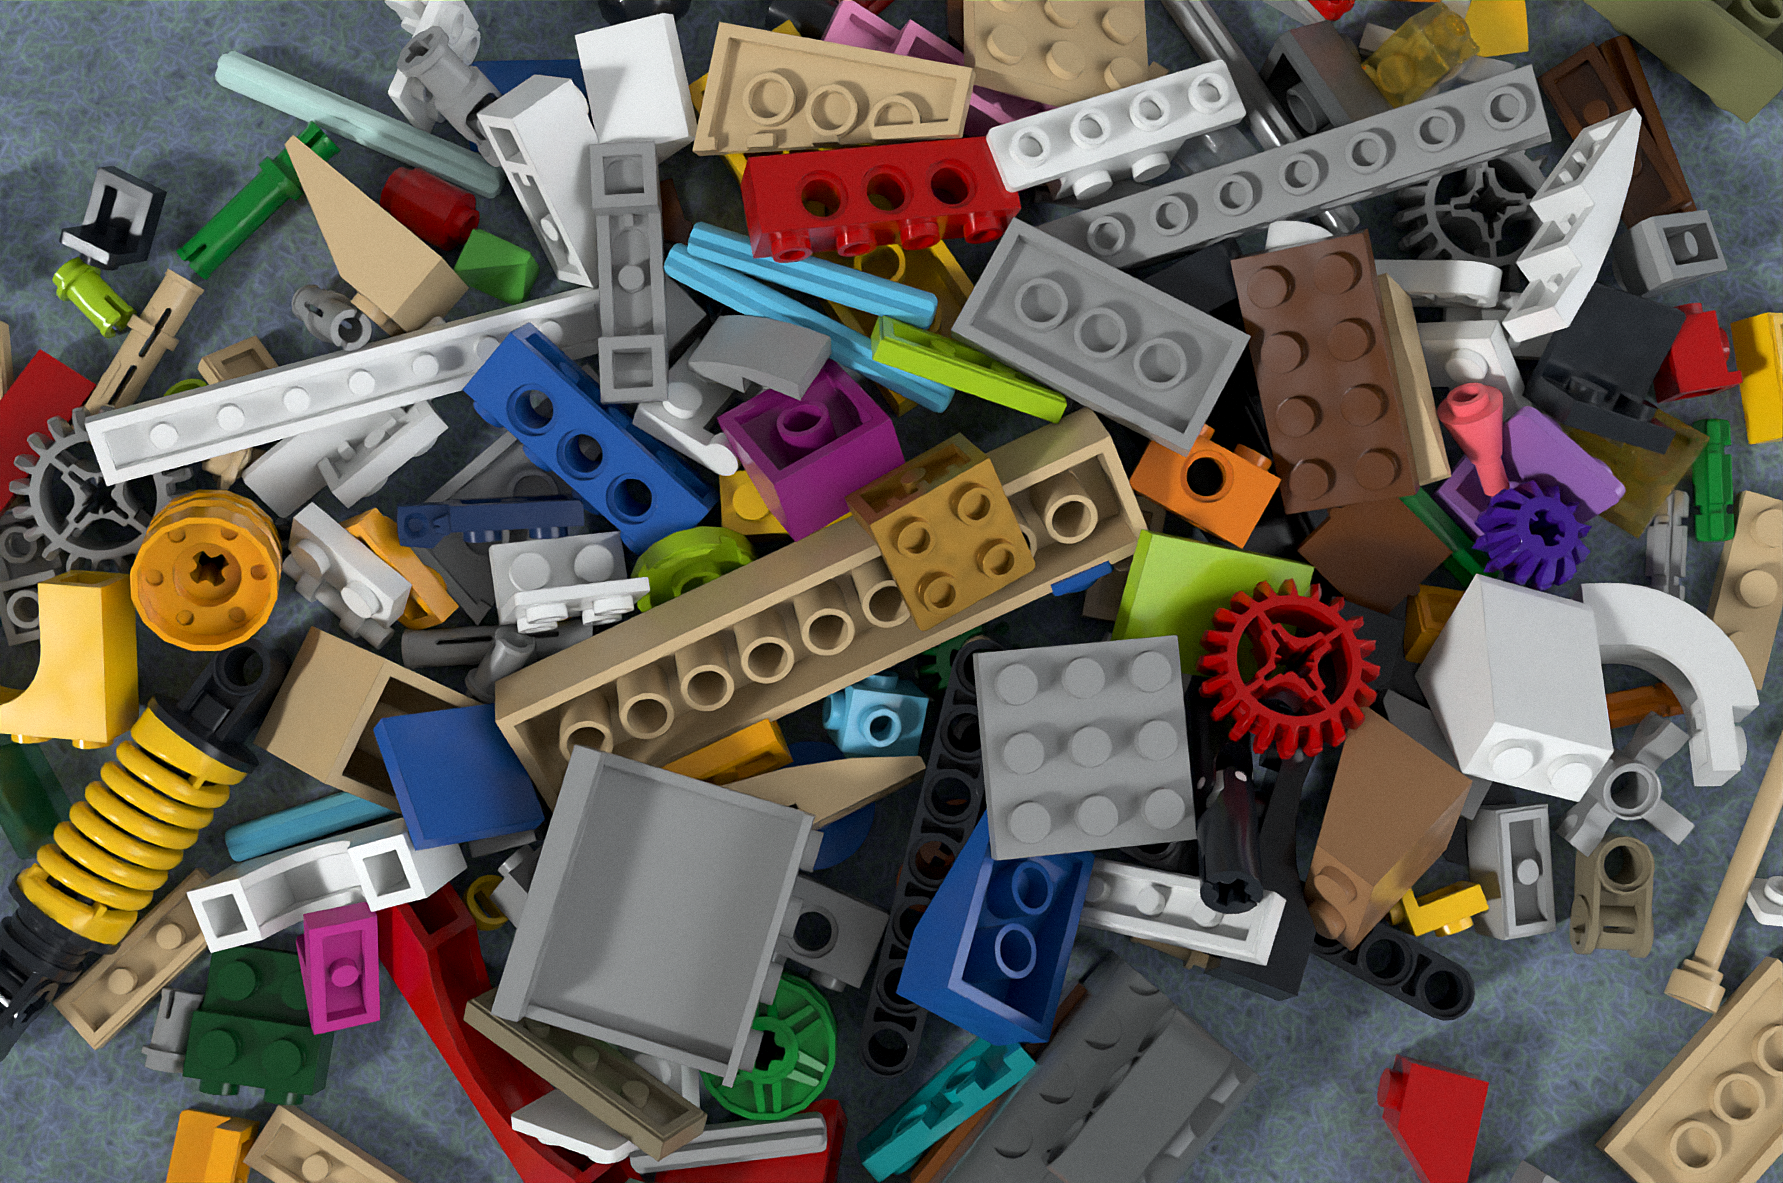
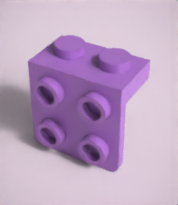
M1524 406L1503 422V452L1501 459L1510 484L1509 489L1515 488L1522 482H1530L1532 480L1537 483L1541 490L1547 486L1559 485L1560 502L1564 505L1569 502H1580L1574 517L1576 522L1582 524L1617 504L1625 494L1626 489L1624 485L1613 476L1610 468L1601 460L1585 452L1562 431L1560 425L1550 416L1540 413L1533 407ZM1464 454L1450 471L1452 477L1443 479L1430 496L1456 524L1476 540L1484 533L1474 522L1477 520L1478 515L1488 508V503L1491 502L1490 498L1493 496H1487L1484 493L1476 466Z

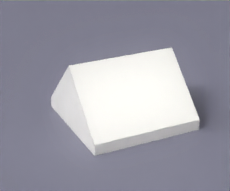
M661 13L575 35L598 144L655 141L658 164H660L695 140L697 122L673 14Z

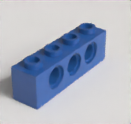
M531 322L511 331L462 389L474 400L473 406L485 421L497 428L505 427L524 444L522 447L523 452L532 463L544 471H554L572 487L571 493L573 497L583 502L584 509L592 514H602L621 531L620 537L624 544L638 556H641L655 542L675 532L695 528L720 499V493L664 442L633 425L634 415L622 404L603 405L601 403L600 385ZM531 390L541 391L548 396L553 405L552 418H546L536 413L530 402ZM580 434L589 435L599 442L603 451L602 461H593L581 452L578 443ZM627 479H637L644 482L651 491L652 503L642 504L635 501L627 491Z

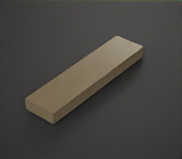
M499 986L467 1001L463 1019L465 1022L659 1162L703 1134L708 1114L603 1040L527 1017L514 1022L491 1015Z

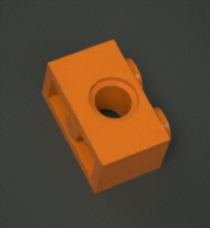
M1204 424L1187 458L1149 439L1128 477L1133 492L1230 546L1243 549L1282 480L1267 472L1273 462L1241 444H1237L1234 452H1231L1214 443L1210 439L1215 430ZM1197 459L1210 460L1220 470V486L1210 496L1198 495L1188 485V468Z

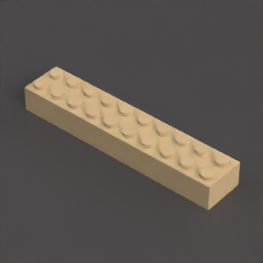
M1084 407L1061 418L1059 424L1052 422L985 453L991 460L1035 561V568L1033 571L927 631H921L915 625L876 542L852 515L798 542L783 547L495 681V722L549 808L554 812L574 745H587L659 768L766 718L771 722L1045 596L1053 592L1051 588L1053 583L1108 560L1112 565L1135 553L1141 529L1148 530L1109 432L1093 410Z

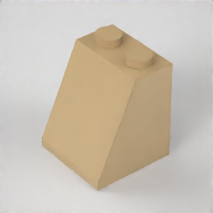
M311 626L253 743L325 784L402 814L373 728L381 718L484 704Z

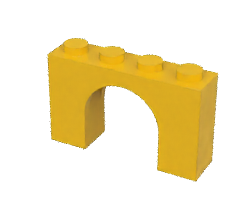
M71 570L38 583L41 655L34 680L26 690L11 689L0 685V733L11 734V740L16 743H40L52 738L71 739L72 745L76 748H104L112 745L116 737L131 730L139 719L135 605L131 599L130 574Z

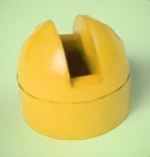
M496 875L479 877L466 889L462 896V902L475 920L477 930L486 932L495 930L509 920L489 898L504 879ZM475 894H476L477 899L480 901L482 907L484 908V910H485L492 918L487 917V916L485 915V913L481 910V908L478 906V904L475 902V900H474V895H475Z

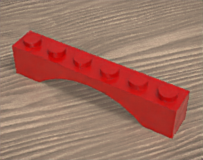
M446 883L427 898L375 911L378 925L379 959L523 1182L625 1183L629 1178L645 1182L641 1175L632 1168L628 1156L616 1163H596L586 1155L558 1145L543 1144L536 1137L512 1129V1113L555 1089L548 1081L463 1020L467 1001L493 988L481 954L476 922L451 883Z

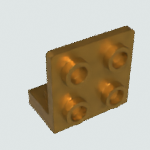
M961 433L952 436L844 497L854 519L876 542L915 625L921 631L933 628L1033 571L1035 568V561L990 458Z

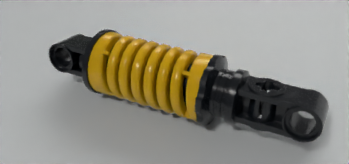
M249 638L247 641L222 651H216L214 657L181 700L163 693H154L147 702L148 707L131 728L130 734L135 741L125 740L120 742L116 748V756L119 761H107L104 763L100 772L103 781L90 782L85 788V798L87 801L75 802L69 810L71 821H63L55 827L54 840L57 844L51 843L41 846L37 851V861L40 865L34 863L32 867L23 869L22 872L17 873L12 879L8 890L12 898L19 904V908L16 909L12 916L4 917L0 922V1062L6 1058L11 1048L30 1023L46 1009L54 998L58 986L62 982L70 983L77 978L84 967L82 961L89 951L105 955H112L117 952L124 936L136 922L138 911L148 906L152 901L153 890L165 884L168 880L169 870L178 866L183 860L184 850L197 842L199 829L208 826L212 822L214 809L228 801L230 794L229 785H235L243 781L247 774L253 773L258 767V758L244 742L271 708L292 666L291 659L284 649L276 644ZM258 652L262 658L263 670L259 679L253 684L248 685L243 676V667L246 660Z

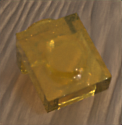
M1438 2L1410 17L1360 66L1392 107L1396 109L1420 101L1455 68L1471 60L1480 51V47L1470 36V29L1465 20L1456 12L1451 11L1445 3Z

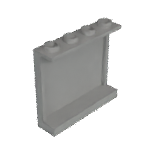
M574 745L490 1014L514 1022L527 1017L724 1077L722 1085L732 1088L739 1069L752 1073L764 1032L752 1029V1024L759 1002L772 1006L784 965L771 961L779 935L792 939L804 899L792 896L799 869L809 872L813 871L824 835L823 832L812 829L816 815L587 745Z

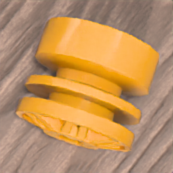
M198 489L172 499L152 518L130 571L131 599L143 623L165 642L190 651H222L247 641L267 623L278 597L279 581L283 567L282 540L272 518L251 499L228 490ZM204 551L211 558L222 554L225 557L222 569L219 570L213 562L202 566L199 563L201 552Z

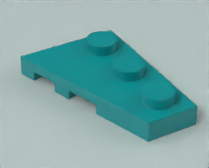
M977 1036L856 1144L862 1165L878 1183L892 1173L899 1175L905 1172L919 1159L925 1149L1019 1082L1036 1064L1034 1058L1024 1045L1019 1042L995 1046Z

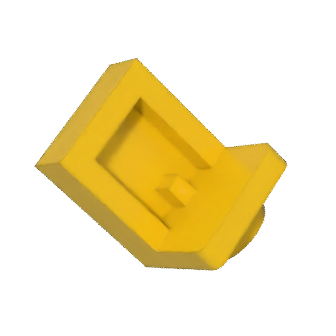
M1461 880L1415 898L1410 888L1384 918L1390 926L1398 924L1401 932L1415 937L1433 930L1436 937H1444L1471 927L1473 925L1471 916L1489 909L1480 884Z

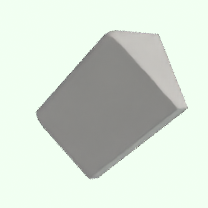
M1548 803L1480 806L1473 820L1466 819L1470 882L1480 884L1489 909L1473 915L1476 933L1500 940H1509L1556 931Z

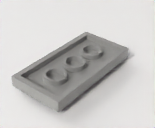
M1013 217L951 329V338L1186 458L1251 337Z

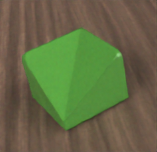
M479 228L472 230L454 268L455 273L467 286H471L511 305L526 301L541 270L530 251Z

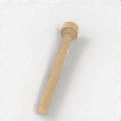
M1783 730L1692 960L1684 959L1681 969L1673 968L1664 991L1665 994L1709 1013H1717L1726 989L1720 986L1724 974L1719 972L1718 969L1783 806Z

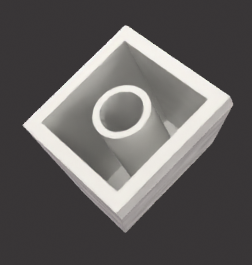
M1476 574L1416 672L1415 678L1463 774L1579 802L1613 753L1594 611L1590 605Z

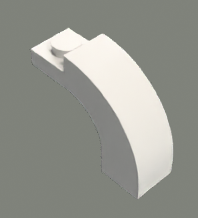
M1625 583L1581 584L1570 600L1588 604L1594 611L1601 664H1625L1641 668L1655 675L1673 690L1683 709L1687 733L1690 736L1688 741L1694 786H1722L1741 770L1740 766L1746 760L1747 743L1745 733L1741 726H1735L1734 723H1740L1759 706L1753 678L1738 649L1721 628L1706 615L1688 603L1667 593Z

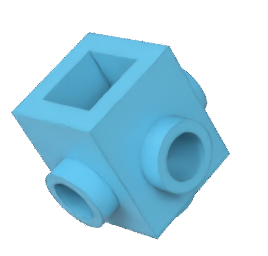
M885 669L826 696L822 709V724L840 751L844 752L843 755L846 758L917 756L929 698L912 681L898 679V673Z

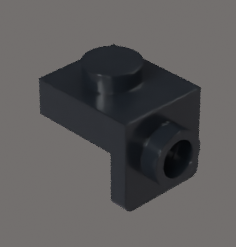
M115 166L98 167L82 226L63 228L59 242L79 251V258L86 264L103 270H118L121 265L147 261L167 191Z

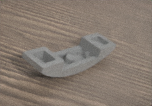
M655 141L589 144L592 209L596 215L601 319V337H598L601 403L605 405L668 401L666 274L663 269L665 250Z

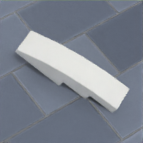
M1635 108L1583 128L1529 203L1543 224L1516 261V264L1530 283L1502 322L1516 343L1569 327L1593 286L1617 230L1633 173L1642 119Z

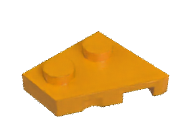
M376 507L338 523L412 584L404 613L397 619L405 627L413 630H422L441 624L459 607L447 593V585L441 575L433 568L424 565L410 547L400 546L397 523L389 517L382 515Z

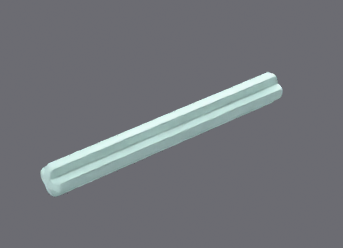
M236 51L222 54L218 60L215 79L221 86L306 122L312 120L318 127L415 168H421L441 179L490 199L499 195L505 185L507 175L501 166H491L478 153Z

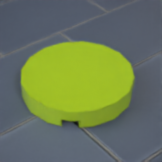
M696 527L675 532L655 542L638 558L631 574V579L648 577L650 591L637 601L638 609L644 613L758 560L755 547L745 535L725 527Z

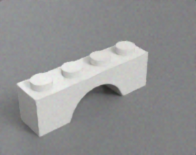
M403 817L235 863L186 893L209 950L213 953L263 940L293 924L303 921V914L361 902H367L371 912L427 898L464 871L467 865L458 843L415 851Z

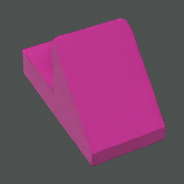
M362 902L303 914L304 934L297 936L296 945L314 1035L380 1021L378 925L376 912H371L368 903Z

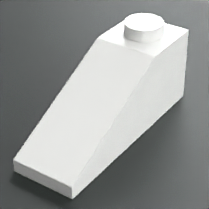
M534 74L478 112L477 116L557 278L594 288L599 284L596 215L592 209L589 144H598V137L588 117L589 106L586 98L573 84L571 79Z

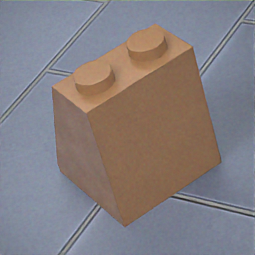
M1359 707L1365 715V721L1356 730L1348 728L1347 738L1341 752L1303 889V897L1316 932L1328 939H1336L1350 951L1364 939L1447 849L1473 783L1468 777L1369 707Z

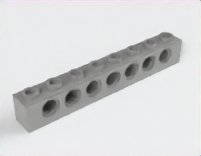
M1532 64L1059 218L1035 226V228L1129 274L1196 253L1226 238L1234 237L1238 240L1267 231L1270 223L1276 221L1302 220L1548 143L1552 139Z

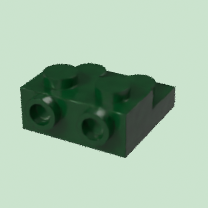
M244 944L212 953L203 1007L193 1011L182 1077L200 1079L198 1089L200 1092L232 1096L239 1094L240 1085L264 1089L263 1100L279 1105H301L304 1101V1095L313 1096L325 1089L335 1031L317 1035L313 1033L298 952Z

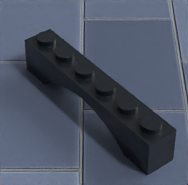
M1332 596V597H1331L1326 603H1324V604L1328 606L1329 603H1330L1334 598H1336V597H1335V596ZM1344 600L1345 605L1339 612V615L1345 621L1353 616H1363L1364 624L1354 634L1356 638L1376 640V649L1369 656L1362 659L1381 667L1380 675L1373 682L1366 683L1376 692L1390 681L1406 622ZM1299 628L1297 633L1298 638H1307L1312 636L1310 633L1301 628ZM1328 654L1318 663V674L1326 686L1322 693L1331 704L1336 688V674L1332 659ZM1304 657L1300 660L1298 669L1308 657ZM1290 669L1288 672L1293 671L1294 673L1297 674L1298 669H1297V671ZM1277 699V706L1285 708L1284 715L1304 716L1301 711L1294 713L1285 702ZM1272 740L1267 750L1260 754L1259 766L1267 769L1260 792L1255 790L1254 799L1258 818L1263 890L1276 892L1286 900L1267 965L1264 966L1206 952L1202 953L1209 955L1204 974L1274 1000L1282 1001L1298 996L1316 934V928L1303 897L1296 862V819L1303 784L1315 756L1308 757L1298 743L1296 752L1290 759H1281L1277 752L1276 741Z

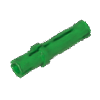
M312 120L296 137L326 162L342 151ZM286 147L273 160L268 156L265 157L258 164L262 171L183 247H179L176 250L180 258L185 262L188 260L190 262L188 266L203 279L208 280L212 276L211 274L290 197L297 201L305 193L301 189V182Z

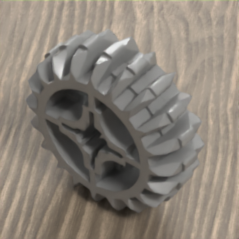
M1525 149L1461 169L1464 172V182L1459 186V197L1450 198L1444 205H1435V193L1440 179L1448 174L1398 189L1394 195V202L1405 209L1399 211L1393 217L1392 226L1405 230L1411 229V232L1398 242V250L1409 251L1417 247L1420 255L1415 260H1462L1496 266L1502 271L1500 290L1502 292H1513L1520 286V278L1528 281L1516 264V261L1543 224L1529 203L1548 178L1544 177L1540 171L1547 164L1548 155H1539L1530 160L1524 155L1527 151ZM1496 176L1503 180L1514 193L1503 189L1497 182ZM1476 203L1478 212H1471L1469 208ZM1482 214H1488L1489 217H1492L1484 223ZM1524 220L1522 238L1516 250L1509 255L1497 257L1496 245L1502 240L1501 229L1509 227L1515 221ZM1443 232L1452 233L1462 241L1465 252L1456 247Z
M113 405L101 406L98 414L115 410V407ZM85 406L73 409L72 421L74 430L61 416L52 417L47 421L54 440L39 432L32 433L27 438L30 447L40 455V458L29 454H21L14 460V465L17 468L31 474L32 477L31 479H15L9 483V490L11 492L29 495L30 502H25L12 509L13 516L20 519L34 516L37 525L28 529L23 536L28 542H32L45 534L52 541L42 554V557L47 561H52L63 550L70 553L66 563L67 572L80 570L87 558L92 559L91 571L109 572L110 561L113 559L119 573L130 574L135 561L133 554L137 556L152 518L172 499L193 492L185 489H176L175 483L191 478L194 475L191 466H182L152 474L157 490V505L154 516H151L144 510L146 504L135 495L132 487L133 479L115 484L116 487L112 490L111 496L118 502L117 506H113L110 499L105 504L98 505L86 515L85 512L94 502L93 497L97 492L96 486L91 483V477L95 478L97 484L102 482L104 477L100 466L86 458L79 460L67 450L76 443L90 441L84 423L85 417L91 416V413ZM55 468L63 473L60 479L68 484L75 497L74 507L66 517V521L59 513L53 498L52 479ZM99 518L111 519L123 527L130 524L141 533L133 538L115 542L95 540L82 535L83 531Z

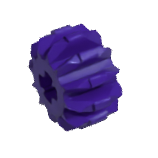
M1532 480L1530 482H1522L1513 489H1503L1490 498L1491 502L1488 503V508L1481 512L1474 522L1484 534L1476 539V543L1472 548L1487 552L1491 558L1487 562L1484 572L1494 573L1501 570L1504 574L1505 582L1520 586L1524 585V587L1541 592L1553 585L1560 586L1572 579L1574 573L1577 572L1576 566L1584 562L1586 556L1591 553L1580 540L1587 536L1592 526L1576 522L1574 514L1580 502H1569L1565 505L1560 502L1559 485L1547 486L1541 490L1537 483Z

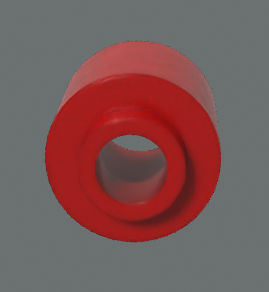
M400 167L396 169L385 183L380 197L381 208L415 236L445 251L454 249L458 244H466L472 230H476L479 224L480 214L479 211L475 210L476 199L472 193L421 168L409 170L405 167Z

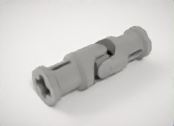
M432 26L418 33L401 50L396 66L406 77H416L435 97L434 106L467 140L477 144L479 153L491 166H501L503 169L477 116L478 112L503 95L477 66H467L448 46L449 37L441 27Z

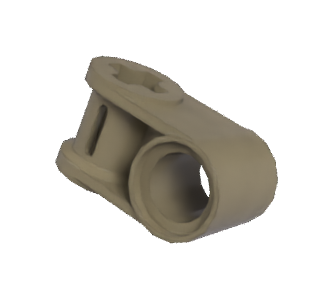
M1605 831L1601 842L1589 857L1577 849L1575 857L1574 901L1570 909V943L1576 954L1589 955L1594 949L1627 951L1632 958H1646L1650 953L1654 937L1652 896L1655 863L1650 849L1639 839ZM1618 846L1623 853V866L1617 875L1609 878L1604 869L1605 857L1610 850ZM1604 926H1615L1617 928H1605Z

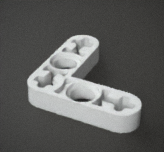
M1276 221L1269 225L1265 250L1333 236V234L1320 226L1310 223ZM1374 259L1377 276L1387 272L1411 297L1413 307L1490 308L1497 305L1502 271L1496 266L1462 260Z

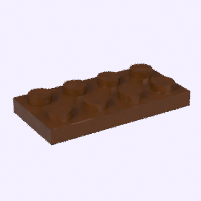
M1368 228L1239 255L1230 260L1246 334L1251 336L1248 344L1277 476L1282 479L1279 486L1285 513L1292 514L1416 495L1420 489Z

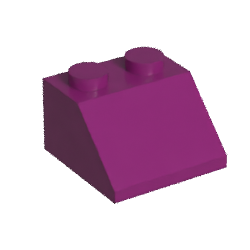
M830 358L827 359L801 400L773 389H768L717 417L721 429L765 505L795 542L851 512L844 499L845 496L905 463L891 418L836 361Z

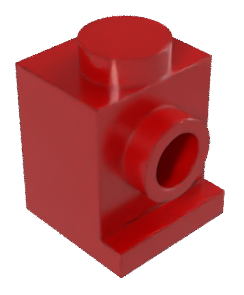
M1702 303L1675 306L1674 308L1686 314V319L1653 380L1657 404L1719 394L1743 383L1741 370L1728 372L1726 363L1730 355V345L1726 332L1718 325L1716 311L1703 312Z

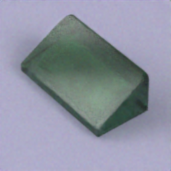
M0 733V825L19 859L37 858V851L41 846L51 843L57 844L54 840V829L58 823L71 821L69 810L72 804L38 743H16L11 740V734Z

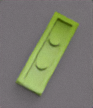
M884 315L883 317L878 316L871 334L872 360L1059 424L1067 406L1065 395L961 342Z

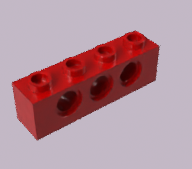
M986 136L748 157L740 184L753 259L772 257L778 263L798 262L808 258L815 252L835 250L841 256H860L873 251L877 246L902 244V247L906 250H920L932 247L943 239L965 237L967 243H986L1001 237L1006 232L1013 217H1016L1021 209L1018 191L1008 192L1004 186L986 141ZM932 189L948 191L954 196L957 204L941 202L935 197ZM868 196H884L893 204L895 209L890 211L881 210L870 202ZM818 201L829 209L831 215L827 217L815 216L805 209L803 202Z

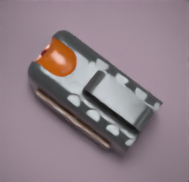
M1111 950L1084 983L1073 977L1062 990L1049 1042L1023 1044L1036 1062L1031 1070L1011 1088L940 1138L912 1171L911 1183H1176L1262 1077Z

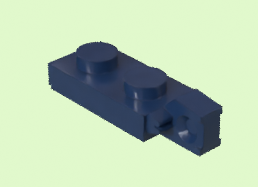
M572 493L446 499V502L397 504L400 546L433 549L444 536L457 532H463V541L470 543L503 540V530L529 529V538L556 539L567 537L568 527L584 526L583 502L578 498H574Z

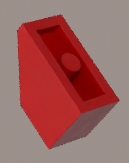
M1396 1054L1393 1069H1384L1378 1086L1377 1102L1380 1107H1384L1383 1120L1422 1183H1467L1489 1082L1466 1071Z

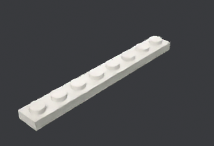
M599 284L594 288L585 286L367 343L358 350H340L85 417L84 424L106 485L110 486L461 391L507 335L528 322H531L570 359L576 360L599 353L598 337H601Z

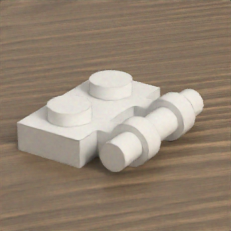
M311 502L293 517L288 545L291 554L283 562L282 571L297 582L296 591L309 602L318 600L341 619L339 626L353 638L362 636L379 650L394 635L395 630L390 626L403 615L412 584Z

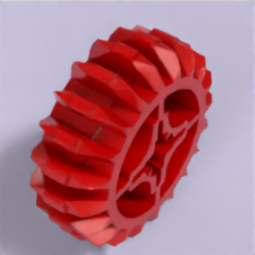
M1293 578L1285 579L1280 585L1277 594L1266 580L1259 582L1253 589V598L1242 590L1238 591L1229 601L1231 610L1218 608L1211 618L1215 629L1205 630L1200 638L1199 644L1209 653L1199 656L1195 663V669L1204 675L1212 676V678L1203 682L1200 686V696L1208 699L1220 698L1221 702L1212 710L1210 716L1212 721L1215 722L1222 721L1229 715L1236 721V724L1229 733L1231 740L1238 741L1247 731L1256 735L1253 741V751L1255 754H1263L1272 740L1276 741L1277 752L1281 759H1290L1295 754L1298 743L1308 757L1317 756L1323 749V740L1329 745L1337 747L1347 738L1345 728L1356 730L1365 721V715L1359 707H1369L1376 700L1377 692L1366 683L1373 682L1380 675L1381 667L1372 662L1362 660L1376 649V640L1356 638L1354 634L1364 624L1363 616H1353L1345 621L1339 615V612L1345 605L1344 597L1334 598L1328 606L1319 601L1322 594L1320 583L1312 584L1304 596L1298 595L1297 585ZM1280 623L1299 627L1312 636L1307 638L1295 637L1289 634ZM1243 634H1246L1254 645L1250 652L1257 662L1258 669L1252 679L1245 684L1240 677L1237 665V648L1240 637ZM1328 654L1332 659L1336 674V688L1331 704L1322 693L1326 686L1318 674V663ZM1304 657H1308L1299 667L1297 674L1293 671L1287 672L1284 675L1280 673L1266 681L1276 669L1278 663L1281 666L1287 665L1290 662L1295 664ZM1266 699H1278L1285 702L1294 713L1301 711L1304 716L1284 715L1265 707L1260 702Z

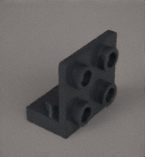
M1595 281L1569 327L1553 332L1522 396L1564 425L1665 455L1677 431L1654 417L1658 407L1645 400L1644 397L1686 319V314L1674 307Z

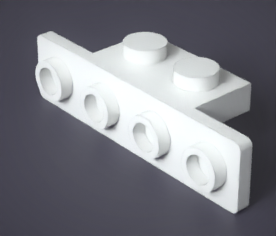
M1216 60L992 127L986 136V141L1008 192H1016L1046 182L1053 201L1074 194L1077 200H1086L1107 191L1113 185L1112 182L1132 176L1135 182H1144L1163 174L1171 167V160L1186 139L1237 124L1244 118L1246 111L1226 63L1223 60Z
M437 316L419 330L446 322L443 318ZM432 398L284 438L247 467L241 476L244 483L281 518L288 517L327 484L331 492L349 509L362 497H368L380 490L386 483L388 476L409 459L427 452L435 444L438 436L449 427L431 403V400L434 399Z

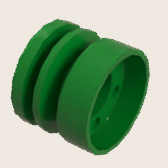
M784 967L772 1006L759 1002L752 1029L762 1032L763 1030L775 1032V1044L785 1047V1051H775L771 1061H764L759 1058V1049L752 1073L739 1069L732 1088L722 1085L724 1077L699 1070L706 1089L725 1109L750 1120H780L804 1110L825 1089L836 1061L838 1020L828 996L807 976Z

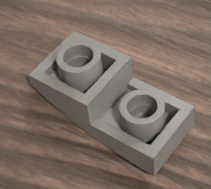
M743 315L719 316L688 359L687 367L689 371L745 393L753 381L801 400L832 353L831 338L808 328L769 318Z
M12 513L4 515L0 519V617L9 646L40 639L38 583L67 572L64 550L52 561H47L42 557L44 549L52 543L45 534L32 542H28L24 538L23 534L34 525H37L33 515L20 519L15 518Z

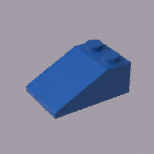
M986 809L914 930L896 994L995 1046L1009 1045L1017 1042L1020 1044L1049 1042L1096 855L1089 851L994 860L991 858Z

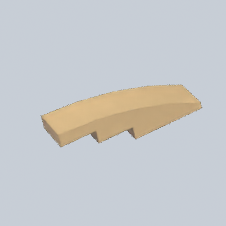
M921 756L848 758L783 768L726 784L722 787L815 814L812 829L818 830L924 778L926 766Z

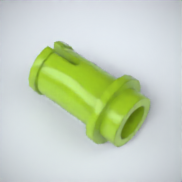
M79 257L73 258L62 265L53 276L52 282L58 287L56 295L64 302L72 301L100 330V333L105 338L115 337L116 331L112 327L115 326L121 332L128 326L127 323L132 315H137V311L132 306H129L100 277L101 269L86 264Z

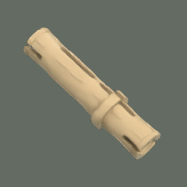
M169 268L165 272L166 276L140 317L133 314L127 323L132 330L85 404L91 416L98 414L100 407L108 404L131 365H135L111 405L115 409L133 405L167 349L174 351L178 345L179 340L175 338V335L198 297L205 291L204 289ZM170 308L143 354H139L165 310Z

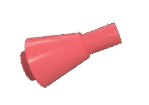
M1481 383L1460 385L1450 391L1447 398L1441 402L1437 409V415L1470 462L1476 466L1484 493L1487 496H1494L1501 490H1508L1510 487L1501 459L1503 452V395L1499 389Z

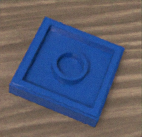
M495 703L381 718L373 728L415 851L534 830L545 820L527 771L495 722Z

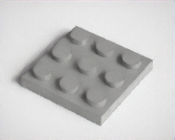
M1177 635L973 654L992 859L998 861L1197 839Z

